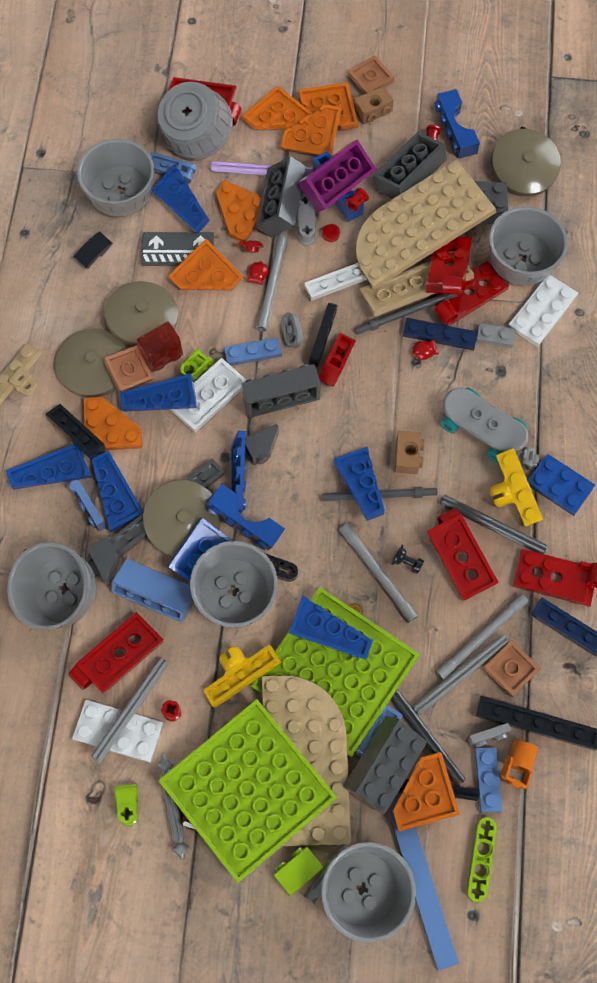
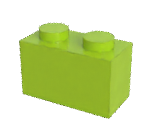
M300 847L292 854L293 859L289 863L283 861L275 868L277 872L274 874L275 878L290 897L324 868L308 847L304 850Z

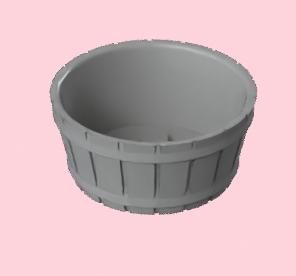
M197 82L180 83L172 87L163 96L159 104L157 115L162 138L168 149L177 157L191 161L206 159V157L217 153L225 145L231 134L233 118L230 107L218 93L204 84ZM186 107H189V109L192 110V112L189 113L188 116H186L185 113H183V110H186Z
M126 139L105 140L95 144L85 152L78 165L77 177L83 192L95 208L109 216L124 217L138 212L148 202L154 181V163L147 150L138 143ZM117 187L125 188L123 194L115 192L118 190Z
M523 206L510 209L495 220L490 230L489 248L493 268L505 281L519 286H530L545 280L559 266L568 247L567 234L560 221L549 212L540 208L537 209L536 207ZM520 254L527 256L526 262L518 260Z
M241 541L223 542L205 551L206 553H203L197 560L196 565H194L190 579L191 595L198 610L211 622L228 628L245 627L261 619L274 603L278 589L277 573L268 556L254 545ZM233 585L240 590L235 597L228 593V590H231Z
M55 542L39 543L34 545V547L28 548L15 561L8 577L7 594L9 595L8 600L11 608L14 610L13 612L24 624L38 630L58 629L78 621L89 611L96 596V579L88 562L71 548ZM66 583L69 591H66L63 595L59 588Z
M373 842L352 845L337 854L325 871L321 886L322 903L325 913L333 926L352 940L363 943L386 940L388 937L390 938L398 933L401 927H404L411 916L410 914L413 912L416 900V886L412 871L407 866L403 857L395 853L396 851L390 847ZM364 882L368 891L359 895V890L356 889V886Z

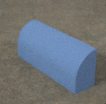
M126 559L112 581V593L181 623L186 619L194 603L190 585L129 559Z

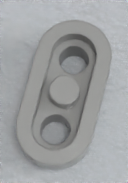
M286 313L281 320L285 343L289 347L298 348L303 341L299 318L295 314Z

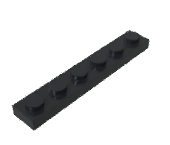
M480 696L475 717L500 724L509 723L510 727L593 751L597 750V728L485 696Z

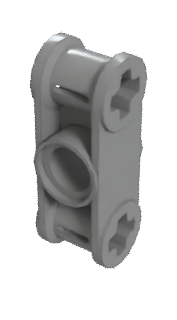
M302 193L297 212L299 241L304 246H311L315 241V211L306 195Z

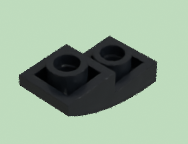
M99 231L73 257L85 268L89 269L99 256L102 257L113 243Z

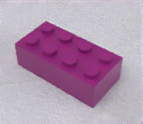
M357 139L347 144L298 182V185L318 213L327 209L377 169Z

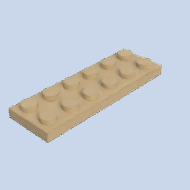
M431 261L399 273L376 289H373L371 284L360 288L361 295L374 317L435 294L426 293ZM469 266L465 282L474 279V273Z

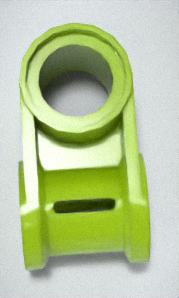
M196 349L181 365V376L186 375V372L190 371L193 372L191 374L193 382L197 381L210 369L214 362L213 358H208L202 353L201 349Z
M137 783L115 786V799L118 819L123 825L132 826L138 821L139 816ZM128 810L133 814L129 816V820L123 816L127 814Z

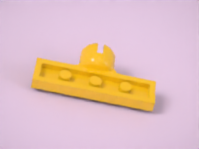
M513 448L496 455L504 475V481L491 486L489 489L491 496L503 494V496L493 499L494 504L497 507H502L514 503L525 527L543 520L515 449Z
M270 644L247 659L242 650L236 646L227 649L230 654L229 656L224 651L221 653L219 661L225 670V674L203 690L212 707H218L281 663L280 658Z

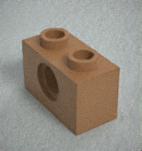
M384 86L354 99L355 113L363 124L373 122L375 119L393 112L394 100Z
M398 431L395 473L418 474L419 468L423 467V457H420V450L423 451L424 439H421V432ZM410 450L413 451L414 454L408 455L405 451Z

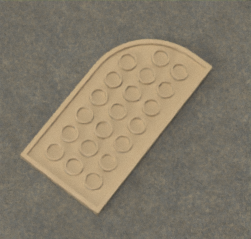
M456 159L387 202L368 217L359 232L356 243V254L361 271L373 289H376L494 215L496 208Z
M294 676L262 677L263 707L338 797L283 846L351 844L349 791L343 788L348 780L347 736L344 719L337 704L326 691L306 679Z

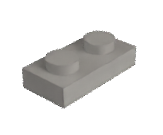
M479 323L476 342L512 348L515 329Z
M509 723L471 735L467 740L470 747L476 745L477 748L488 745L487 741L495 739L497 742L508 738L506 734L511 732Z

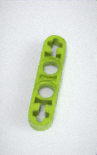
M489 817L479 820L476 826L467 886V896L473 902L484 901L488 893L497 831L495 821ZM486 821L492 827V830L487 832V837H491V841L479 839V835L484 836L485 830L481 828V825H484ZM480 843H486L489 846L487 855H482L478 852V845ZM477 864H482L486 868V874L483 877L477 876L474 872ZM473 878L478 881L485 880L484 884L480 883L479 891H482L483 894L478 896V899L475 898V894L471 893V890L476 889L477 882H472Z

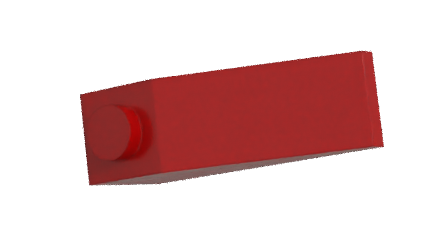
M339 333L318 376L320 381L332 387L335 386L356 340Z

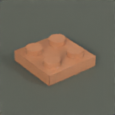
M375 55L348 70V76L364 94L382 86L386 87L393 83L395 79Z
M137 345L103 359L119 393L153 379Z
M512 640L483 667L511 697L541 669Z

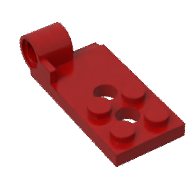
M173 77L168 91L183 82L204 84L218 93L227 102L232 113V126L237 124L242 108L238 103L232 101L237 89L236 85ZM186 107V110H183L192 112V110H190L189 107Z
M457 237L433 252L426 293L463 295L473 243L472 237Z
M488 260L472 269L474 279L465 282L464 291L472 290L474 292L473 295H467L463 291V295H458L435 305L434 312L445 325L454 324L508 290L509 285L495 271ZM486 281L488 286H481L479 282ZM435 293L430 297V299L442 294Z
M452 508L438 515L439 525L428 530L427 533L462 600L465 601L498 584L499 582L462 514L456 508ZM459 552L467 555L466 562L458 560L457 555ZM472 569L476 572L477 577L475 580L467 577L468 570Z
M522 549L513 587L590 607L594 588H597V563L591 564L583 561L576 563ZM532 569H539L542 572V576H533ZM551 574H559L561 581L554 582L551 579Z
M136 612L80 659L70 670L68 676L82 690L93 683L103 694L164 642V639ZM132 636H139L141 641L138 644H132L129 639ZM119 648L124 649L126 654L123 657H116L114 655L115 650Z

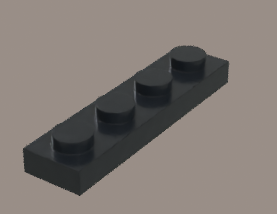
M58 404L45 414L47 419L90 459L106 449L104 443L61 404Z

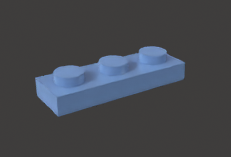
M278 338L224 347L226 360L230 366L282 357Z
M476 748L475 759L478 790L480 792V813L502 812L497 749Z

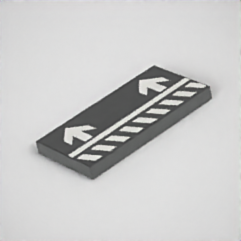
M143 232L142 266H179L205 239L214 246V232H200L199 234L197 232Z

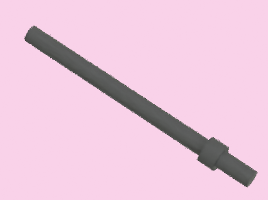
M442 294L377 320L374 318L369 320L368 323L356 327V333L361 334L368 330L379 329L381 325L431 307L444 300L457 297L458 295Z
M414 487V489L380 491L381 498H422L423 496L438 495L437 488ZM350 492L323 494V501L354 500Z

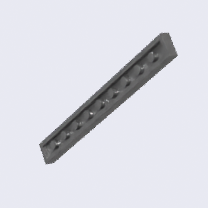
M212 458L186 480L196 482L207 489L224 476L225 472ZM143 514L110 539L111 542L115 540L120 550L117 552L119 558L147 537L143 526ZM89 555L85 560L91 566L96 578L100 572L91 555Z

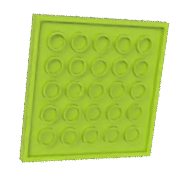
M319 587L310 601L321 606L330 614L373 640L367 660L299 638L288 632L275 650L281 663L255 680L251 687L263 695L262 677L294 676L306 679L321 687L331 696L342 714L346 727L347 754L352 757L420 654Z
M258 699L158 780L237 883H240L338 798Z

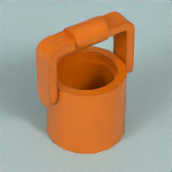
M514 739L509 754L505 759L501 778L515 788L527 789L533 774V767L539 748L531 743ZM511 768L525 772L522 783L520 780L508 776Z

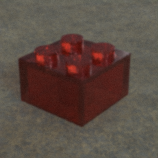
M169 321L136 339L139 351L151 372L163 369L165 365L179 360L183 355L180 337Z

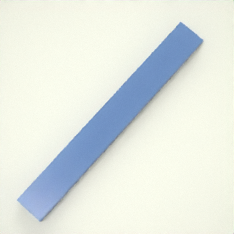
M400 793L394 798L388 813L401 855L412 871L416 886V903L437 970L457 965L459 962L416 827L398 832L393 809L402 794Z

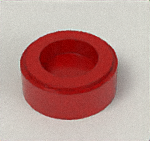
M335 224L326 225L322 231L324 240L327 242L337 241L340 237L339 227Z

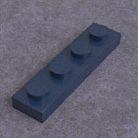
M406 317L402 337L428 342L435 340L437 344L474 351L478 332Z
M541 597L531 616L597 657V631Z

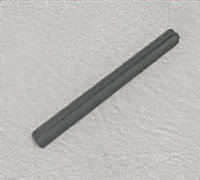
M444 495L441 499L440 504L448 509L456 508L462 516L524 547L544 554L547 549L546 544L447 495Z
M397 689L391 699L418 735L427 741L426 745L433 754L442 753L448 775L457 786L461 785L466 780Z

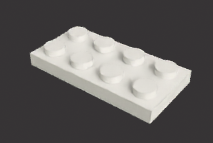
M549 275L542 281L513 318L508 328L515 329L516 334L539 347L575 300L578 292Z
M221 358L194 382L197 408L169 410L196 433L242 390L241 383H244L246 379Z
M85 700L72 739L97 747L122 710ZM134 714L109 751L151 763L164 723Z

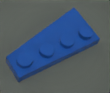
M173 164L153 187L152 191L199 234L210 219L178 167Z
M191 373L120 393L121 407L124 412L197 408Z
M238 431L231 444L232 491L237 494L236 504L240 514L246 508V499H243L246 482L244 481L246 431Z
M75 444L6 470L13 490L92 478L82 452Z
M368 446L333 459L334 466L366 521L384 515L385 509L377 486L376 476L374 475L372 461L369 457Z
M108 450L93 458L92 463L111 533L134 521L144 512Z
M302 595L289 634L367 660L373 640Z

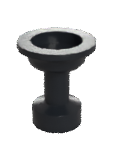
M402 544L391 565H399L403 562L412 567V572L418 574L424 560L420 558L414 560L407 556V551Z

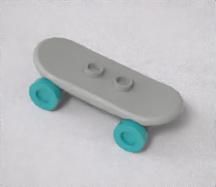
M455 388L446 394L443 400V410L447 417H443L440 425L446 431L453 434L456 433L460 426L491 446L487 451V456L492 461L498 463L496 455L513 448L515 452H518L526 446L528 432L527 426L522 420L507 415L482 399L471 388Z

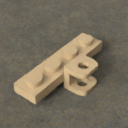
M26 343L0 375V405L13 389L22 395L29 396L38 386L28 371L42 355L39 349Z

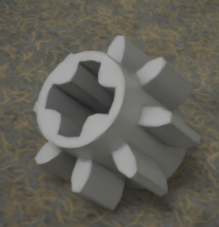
M524 447L516 453L522 469L531 470L533 466H537L540 455L535 454L536 450L534 448Z

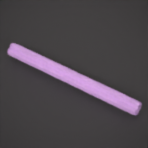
M212 161L211 171L266 175L267 169L273 165ZM306 168L305 176L311 173L313 169Z

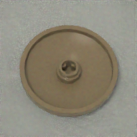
M517 129L505 134L498 141L492 153L491 167L496 180L507 183V191L519 196H535L545 192L553 185L560 172L561 160L555 144L546 135L532 129Z
M137 281L119 287L110 295L105 306V320L109 331L122 343L130 346L137 345V347H151L162 343L174 332L178 321V308L173 296L163 287L151 282Z
M103 329L79 331L67 338L59 348L55 361L57 375L63 386L75 395L86 398L108 395L117 388L103 359L127 348L124 343L115 338L109 331Z
M188 480L171 481L157 488L147 500L143 513L144 530L153 546L162 553L173 557L200 518L205 519L219 530L221 516L211 514L206 506L213 496L212 493L204 486Z

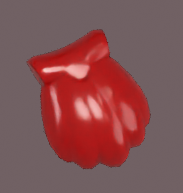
M256 240L238 243V246L245 247L246 252H259V248H264V245Z
M262 261L251 264L247 282L263 285V280L269 273L267 265Z
M435 340L430 342L419 341L412 347V354L419 360H426L433 355H439Z

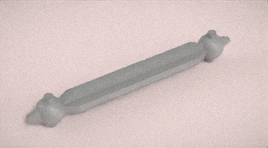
M162 754L161 761L157 764V768L163 770L161 778L173 766V762L167 759L165 754ZM163 787L172 839L176 843L172 851L176 852L181 860H183L189 845L183 843L185 835L180 808Z

